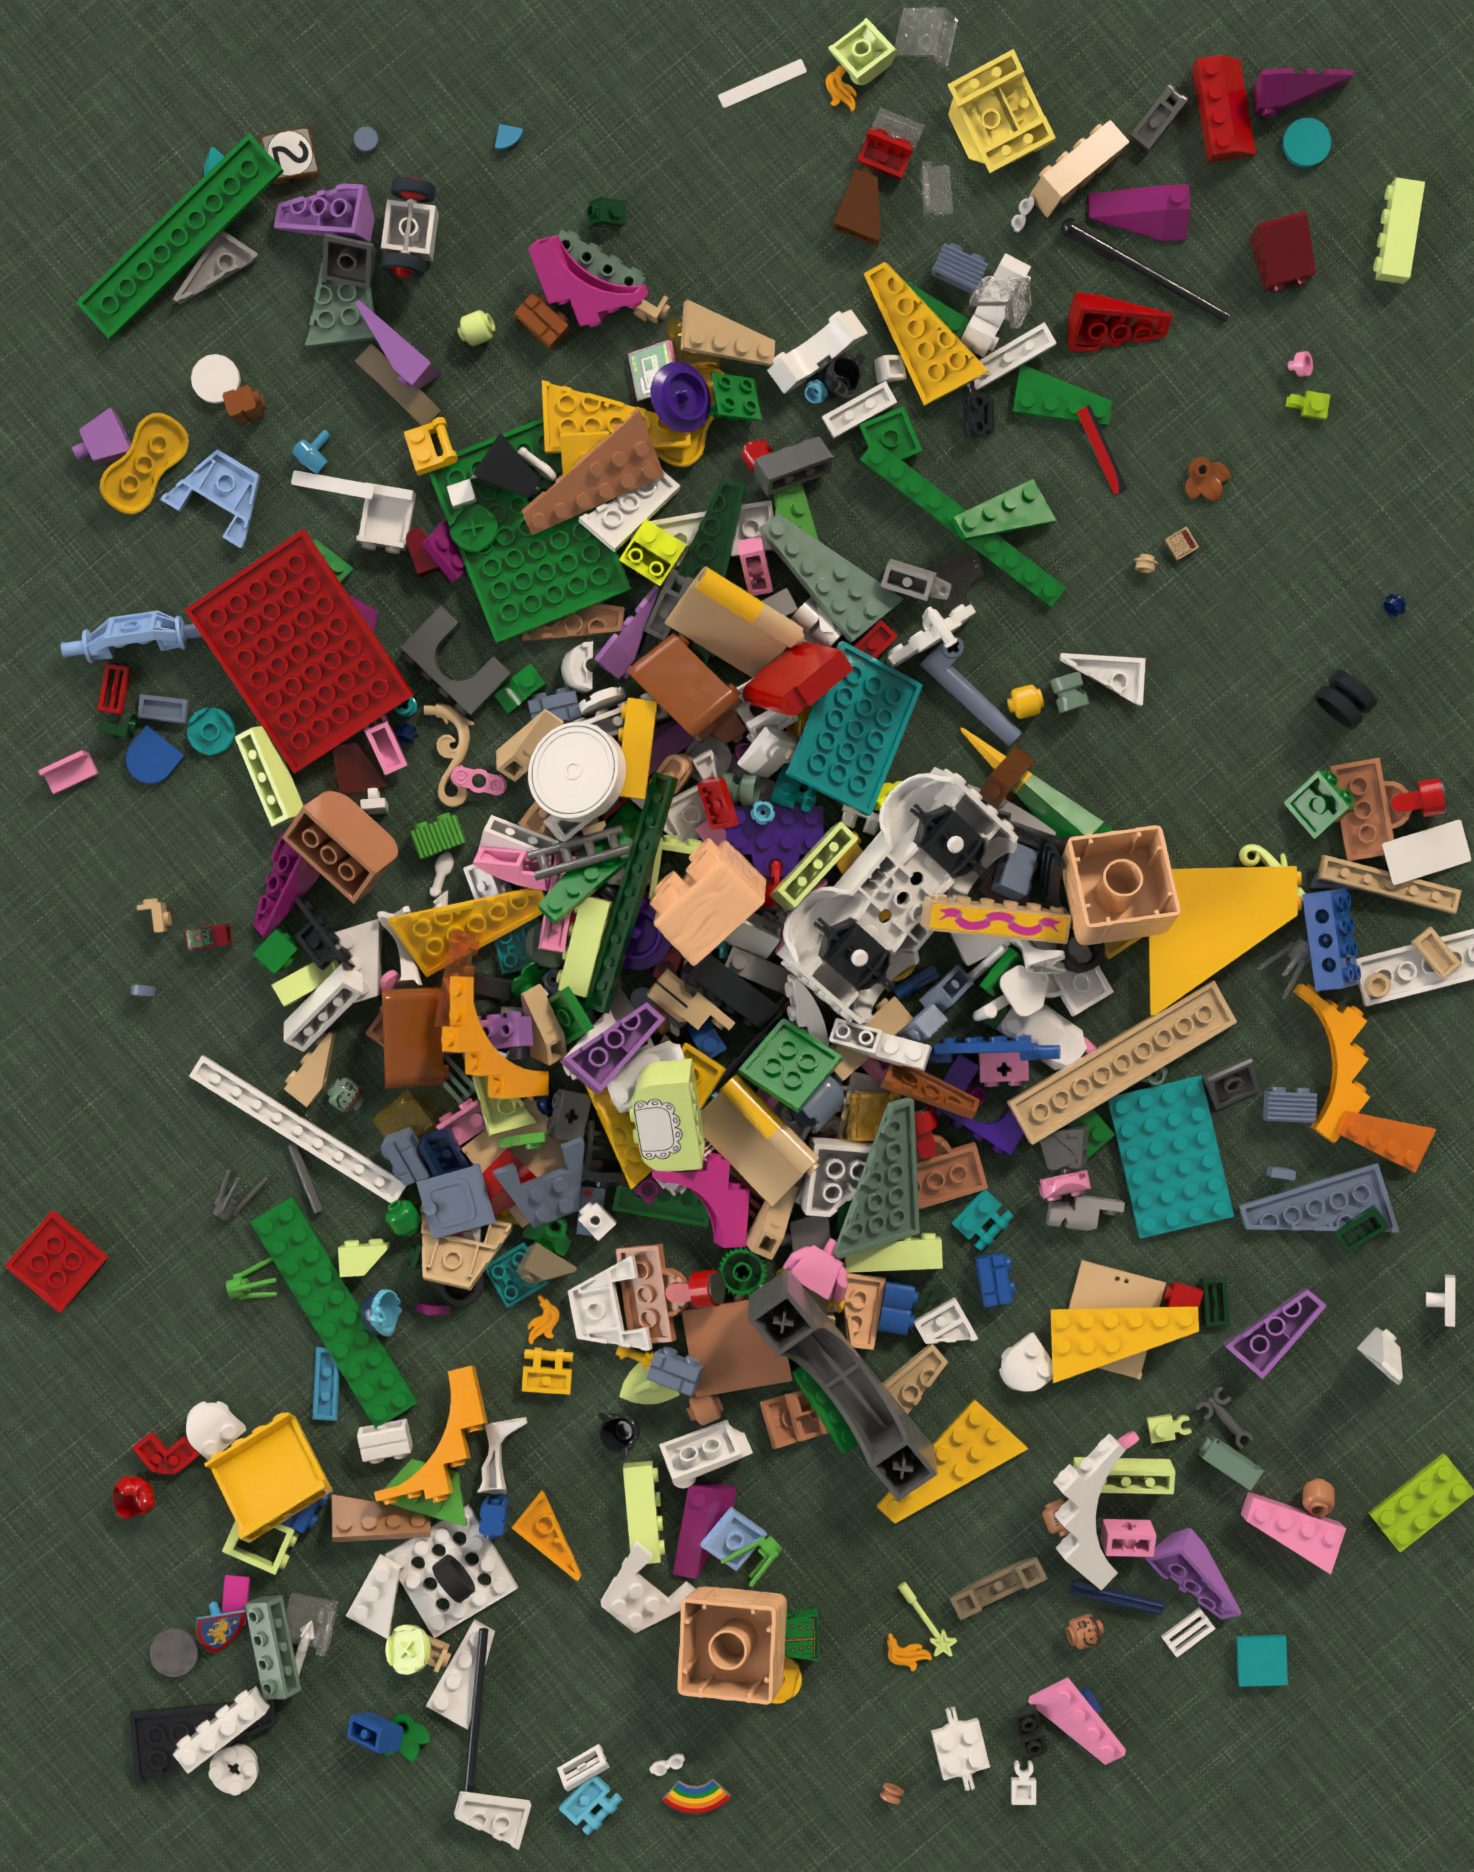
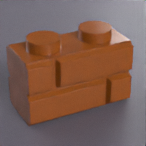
M532 293L514 312V317L546 348L552 351L569 333L570 328L567 324L569 320L560 311L555 313L549 308L551 303L548 304L547 299L543 295L538 297Z
M245 385L237 388V391L233 389L223 393L222 397L228 415L240 426L250 423L251 420L257 421L264 418V410L267 409L263 395H260L258 390L254 391L251 387Z

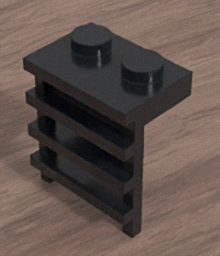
M1074 836L1040 837L1035 881L1039 882L1038 887L1043 889V896H1047V903H1053L1055 908H1060L1058 900L1059 886L1064 883L1061 874L1062 869H1066V863L1062 856L1069 838Z
M588 1121V1128L585 1130L587 1142L584 1145L586 1156L583 1159L585 1171L582 1174V1179L593 1181L595 1186L610 1187V1183H617L618 1187H630L618 1160L592 1159V1151L614 1150L612 1145H593V1136H607V1134L603 1130H594L595 1121Z

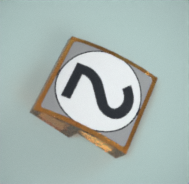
M309 126L285 129L259 136L260 145L284 170L271 185L292 183L295 179L318 177L320 175Z

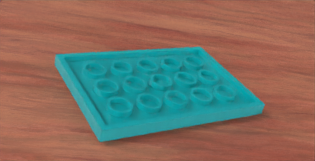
M842 641L838 643L836 649L842 650L854 670L814 703L786 775L865 816H871L923 684Z
M1201 1075L1120 1093L1107 1100L1140 1239L1234 1217Z

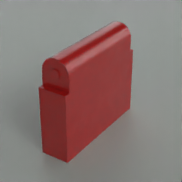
M802 641L798 646L788 647L754 675L755 678L747 683L743 689V699L747 704L787 716H795L805 707L811 706L854 669L842 650Z

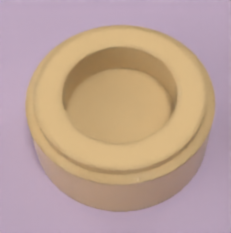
M1374 973L1366 978L1364 987L1370 996L1380 998L1388 994L1391 983L1386 975Z

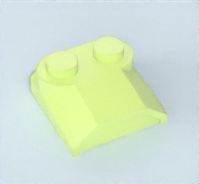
M867 18L835 44L828 47L833 56L850 74L852 82L857 85L869 83L886 70L897 55L896 49Z

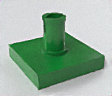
M1009 947L1000 960L996 961L986 970L989 974L980 986L994 999L1004 994L1000 987L1001 976L1015 966L1021 965L1025 967L1024 959Z
M569 986L548 998L564 1032L566 1044L594 1028L586 1015V1012L592 1010L584 1006L587 997H582L578 1001Z

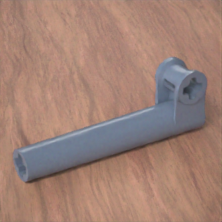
M954 636V638L958 639L957 653L954 651L948 653L947 649L949 647L945 648L943 641L936 650L934 649L920 666L1007 746H1010L1022 732L952 666L953 662L964 650L963 641Z

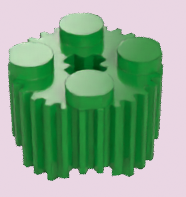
M747 1245L746 1247H732L729 1251H725V1255H722V1259H720L718 1264V1272L724 1279L725 1288L728 1289V1293L732 1292V1295L736 1293L738 1297L740 1294L745 1296V1293L750 1295V1292H755V1289H759V1286L763 1285L762 1282H765L767 1270L764 1257L752 1252L747 1248ZM745 1265L746 1270L749 1272L747 1274L743 1273V1276L738 1275V1270L736 1269L738 1266Z

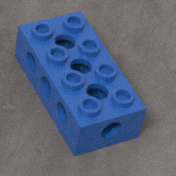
M1346 888L1302 894L1315 990L1340 989L1360 984L1361 969L1356 962L1358 946L1356 941L1353 940L1352 933L1355 925L1349 912V907L1351 906L1350 894L1347 893Z

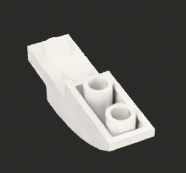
M787 975L788 983H785V992L787 997H790L791 1006L787 1008L789 1020L796 1026L802 1027L801 1030L829 1046L825 1023L814 998L799 979L793 975Z
M836 1018L829 1038V1042L862 1055L903 1067L904 1065L925 1071L932 1049L930 1045L886 1034L882 1030L853 1022L849 1023L839 1018Z

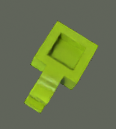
M1312 391L1304 392V397L1290 394V397L1287 396L1285 407L1302 409V417L1325 420L1328 414L1330 394Z

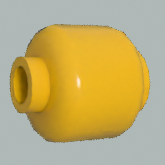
M1033 685L1013 689L1011 691V698L1007 699L1009 712H1015L1016 717L1019 719L1038 715L1041 708L1044 707L1041 690L1036 689Z

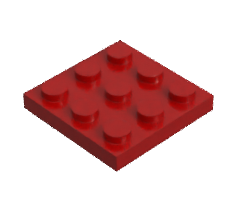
M52 1210L7 1262L5 1267L61 1313L109 1256L58 1212Z

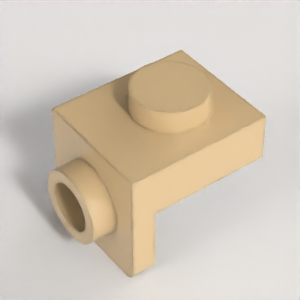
M664 295L658 307L643 299L642 304L632 308V310H634V314L644 321L648 318L657 324L660 318L663 320L666 318L671 307L668 306L669 298Z
M158 898L143 900V905H137V910L152 911L154 933L169 931L172 920L170 912L166 910V903H158Z
M427 1635L431 1646L430 1658L427 1664L435 1667L434 1671L438 1673L441 1666L445 1668L451 1656V1653L447 1652L450 1644Z

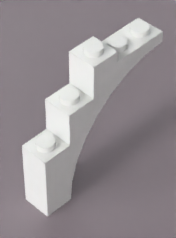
M1110 1434L1099 1442L1098 1446L1082 1460L1076 1469L1069 1464L1053 1481L1060 1491L1069 1498L1055 1514V1517L1070 1532L1062 1539L1056 1549L1070 1565L1100 1590L1118 1573L1105 1558L1096 1534V1510L1099 1495L1113 1465L1125 1452L1121 1444Z

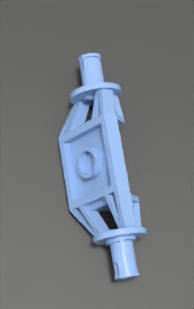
M157 610L110 617L92 633L88 629L83 630L82 640L61 642V652L64 658L85 654L88 663H94L95 660L113 658L115 647L121 648L127 644L137 642L139 644H147L152 640H156L161 651L179 647L185 650L187 649L188 639L202 636L194 624L185 625L181 616L173 618Z

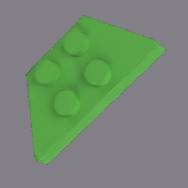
M411 1459L385 1489L399 1486L417 1473L426 1462ZM448 1469L454 1492L447 1495L448 1500L433 1503V1498L425 1499L424 1491H421L422 1496L408 1499L407 1495L398 1497L399 1502L391 1504L451 1523L467 1526L463 1493L460 1487V1474L457 1471Z

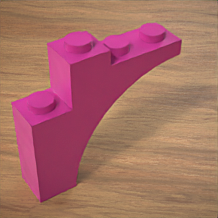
M558 235L539 239L528 248L548 304L558 302L561 305L571 302L579 326L589 324L590 327L600 325L608 313L615 312L627 305L628 308L637 307L642 304V300L649 294L645 284L638 286L617 285L592 275L570 256Z
M707 1153V1157L703 1159L702 1169L672 1172L652 1169L653 1178L661 1182L686 1186L701 1200L711 1219L714 1243L723 1248L746 1247L750 1190L741 1186V1182L729 1181L730 1161L722 1158L721 1154Z

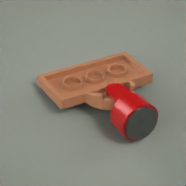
M1380 757L1330 766L1331 772L1339 779L1336 784L1342 790L1347 789L1354 796L1352 802L1356 806L1340 820L1346 861L1385 855L1382 844L1394 840L1392 829L1402 826L1409 819L1412 810L1420 809L1423 817L1445 814V811H1447L1445 789L1442 780H1439V778L1418 781L1417 791L1409 792L1402 784L1394 781H1384Z
M915 1100L919 1209L988 1189L975 1142L951 1149L947 1140L940 1135L933 1134L931 1131L938 1125L934 1107Z
M663 1244L629 1246L616 1249L618 1263L629 1256H635L639 1276L634 1279L620 1281L627 1330L648 1327L651 1343L672 1342L676 1340L673 1316L682 1313L690 1301L696 1308L718 1307L724 1300L725 1283L722 1275L717 1270L695 1271L691 1274L688 1282L681 1272L673 1268H666Z

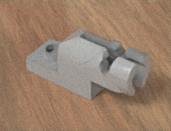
M1086 1195L1073 1196L1072 1204L1070 1202H1049L1046 1225L1060 1227L1061 1222L1065 1219L1066 1228L1084 1231L1097 1228L1100 1209L1102 1214L1116 1216L1117 1212H1124L1125 1202Z

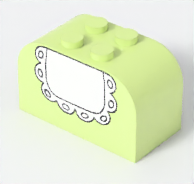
M692 1059L660 1061L646 1065L637 1077L635 1093L632 1095V1107L629 1109L630 1120L635 1122L636 1129H633L634 1143L639 1144L640 1155L643 1161L650 1168L657 1171L672 1172L702 1169L705 1138Z

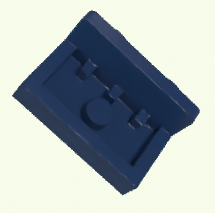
M450 1126L423 1134L418 1150L421 1158L425 1159L429 1166L431 1177L469 1167V1163Z

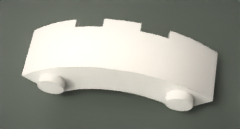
M852 310L844 313L836 312L828 319L830 323L817 334L787 354L782 352L772 360L774 364L767 371L784 394L806 382V379L816 372L819 373L834 361L833 359L845 351L847 352L867 334V331Z

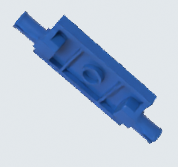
M1031 1035L1014 1036V1040H1007V1036L989 1037V1041H983V1037L965 1038V1042H959V1037L941 1038V1043L934 1044L927 1063L954 1062V1053L1020 1052L1021 1061L1060 1059L1061 1048L1060 1045H1038V1040H1031Z

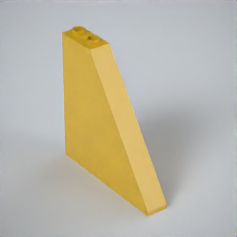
M1297 866L1171 869L1181 912L1166 933L1149 936L1150 1015L1160 1013L1298 915V910H1302V897L1297 896V886H1301L1302 879L1301 871H1297Z

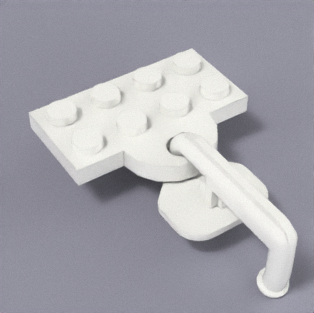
M961 604L952 610L949 614L950 617L943 619L937 610L928 607L922 616L925 632L921 630L910 637V640H908L909 644L903 647L902 644H899L891 649L888 653L889 657L886 660V664L895 668L913 655L928 649L941 640L944 641L945 648L954 645L958 639L954 638L952 632L974 616L976 611L970 604L965 607Z
M1075 936L1070 939L1068 948L1071 957L1078 963L1088 962L1092 958V953L1088 946L1079 944ZM1029 940L1035 948L1056 950L1057 943ZM1018 965L1005 972L1000 978V987L1004 994L976 1010L972 1017L975 1021L987 1018L992 1019L996 1016L998 1010L1008 1004L1011 1005L1017 1015L1025 1017L1041 1009L1045 998L1057 996L1061 997L1071 1016H1075L1114 991L1099 965L1083 973L1070 972L1065 968V972L1060 974H1030L1026 972L1024 966Z

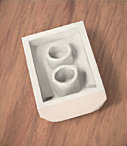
M1045 1004L1038 1011L1025 1017L1017 1015L1010 1006L1009 1011L996 1028V1030L1011 1040H1014V1036L1031 1035V1040H1038V1045H1060V1059L1041 1060L1054 1070L1063 1069L1080 1059L1087 1049L1083 1030Z
M671 1041L661 1043L632 1056L607 1084L612 1102L619 1113L629 1112L630 1107H632V1095L635 1093L637 1077L646 1065L653 1062L685 1059L680 1044H674Z
M728 1420L659 1444L672 1482L678 1488H687L695 1482L696 1477L753 1453L745 1433L734 1429L729 1425Z

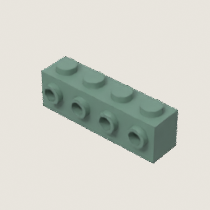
M561 229L558 236L567 252L581 267L592 275L617 285H646V278L643 277L644 273L637 268H627L622 265L623 261L614 255L608 257L602 253V249L593 243L588 245L581 241V237L575 232L569 230L567 233Z
M260 1596L246 1603L245 1609L263 1699H286L301 1691L283 1596Z

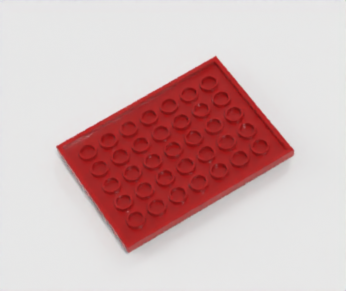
M302 529L184 609L294 774L415 695L305 529Z

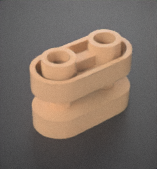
M686 753L668 756L656 771L657 773L678 778L674 796L678 794L695 769L692 761L693 758Z

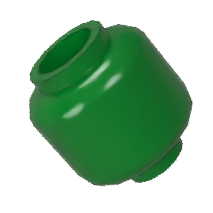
M395 1200L388 1206L385 1220L396 1235L410 1236L419 1229L421 1215L411 1201Z

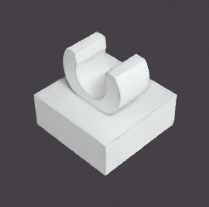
M368 788V799L360 800L361 809L368 815L389 813L388 803L385 798H380L378 788Z

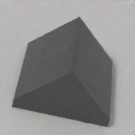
M325 233L322 279L370 289L378 254L374 244Z
M1248 1057L1240 1058L1202 1075L1204 1086L1216 1111L1260 1091L1253 1060Z

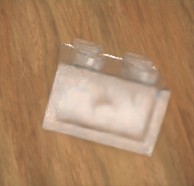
M904 8L894 47L897 53L896 57H929L939 67H948L958 19L946 8Z
M1019 276L1008 278L985 277L981 279L969 300L970 306H1006L1005 317L1009 319L1010 328H1020L1032 305L1029 278H1020Z
M292 1592L286 1614L292 1643L299 1644L302 1634L300 1629L312 1620L314 1639L310 1640L309 1646L316 1648L315 1655L325 1657L330 1648L339 1601Z

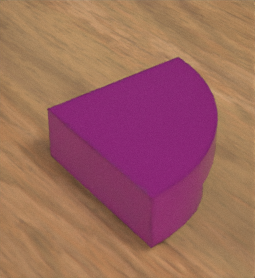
M417 1302L416 1311L429 1316L450 1314L451 1306L439 1303Z

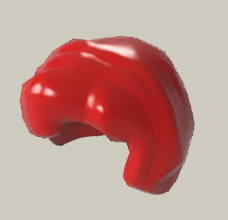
M124 1476L114 1485L113 1502L119 1517L130 1519L138 1515H147L155 1507L153 1487L144 1479L136 1476Z

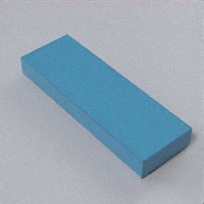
M324 1346L316 1347L313 1420L337 1421L340 1369Z

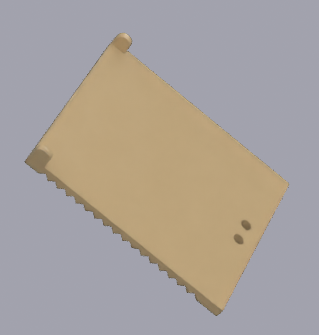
M527 1097L522 1102L528 1113L537 1122L536 1124L490 1137L486 1129L461 1148L473 1164H480L482 1173L506 1149H499L498 1139L539 1132L546 1133L547 1143H542V1148L527 1150L525 1145L509 1147L508 1149L537 1177L566 1166L560 1145L566 1143V1140L548 1136L547 1122L549 1118L533 1097ZM583 1164V1168H582V1174H584V1171H585V1165H584V1164ZM517 1205L508 1209L522 1228L530 1223Z
M1081 1260L1068 1309L1160 1307L1166 1282ZM1147 1350L1098 1368L1140 1380Z

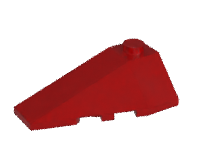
M1075 292L1068 313L1067 348L1071 351L1095 352L1099 351L1100 347L1113 345L1115 348L1122 346L1121 343L1136 341L1140 343L1165 338L1173 315L1098 294Z
M508 1148L482 1173L494 1216L511 1208L516 1203L494 1176L493 1170L513 1163L516 1166L520 1183L537 1178Z

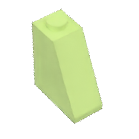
M335 959L326 969L321 970L313 962L272 984V987L283 1006L293 1005L312 994L340 966V963Z

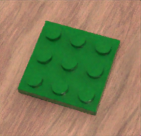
M782 1018L739 1068V1074L799 1113L842 1062V1056L788 1020Z

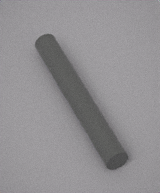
M295 1143L287 1146L314 1214L318 1213L323 1208L298 1145Z

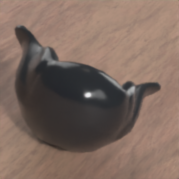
M859 354L853 360L837 358L828 366L824 380L832 393L846 399L858 392L861 380L860 366L865 359V355Z
M599 1413L598 1417L603 1421L599 1431L603 1445L609 1451L620 1453L621 1460L625 1461L627 1453L633 1449L640 1436V1427L637 1420L627 1413H610L608 1415Z

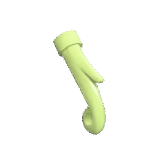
M1246 845L1239 853L1241 863L1247 867L1257 865L1260 859L1266 867L1288 866L1284 853L1280 855L1279 863L1266 849L1259 845ZM1248 852L1254 853L1253 860L1248 859ZM1297 886V896L1302 897V894L1306 893L1301 887Z

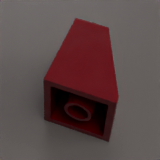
M1306 210L1259 223L1249 236L1264 292L1272 290L1273 293H1278L1286 290L1287 286L1296 284V287L1310 283V279L1316 274Z

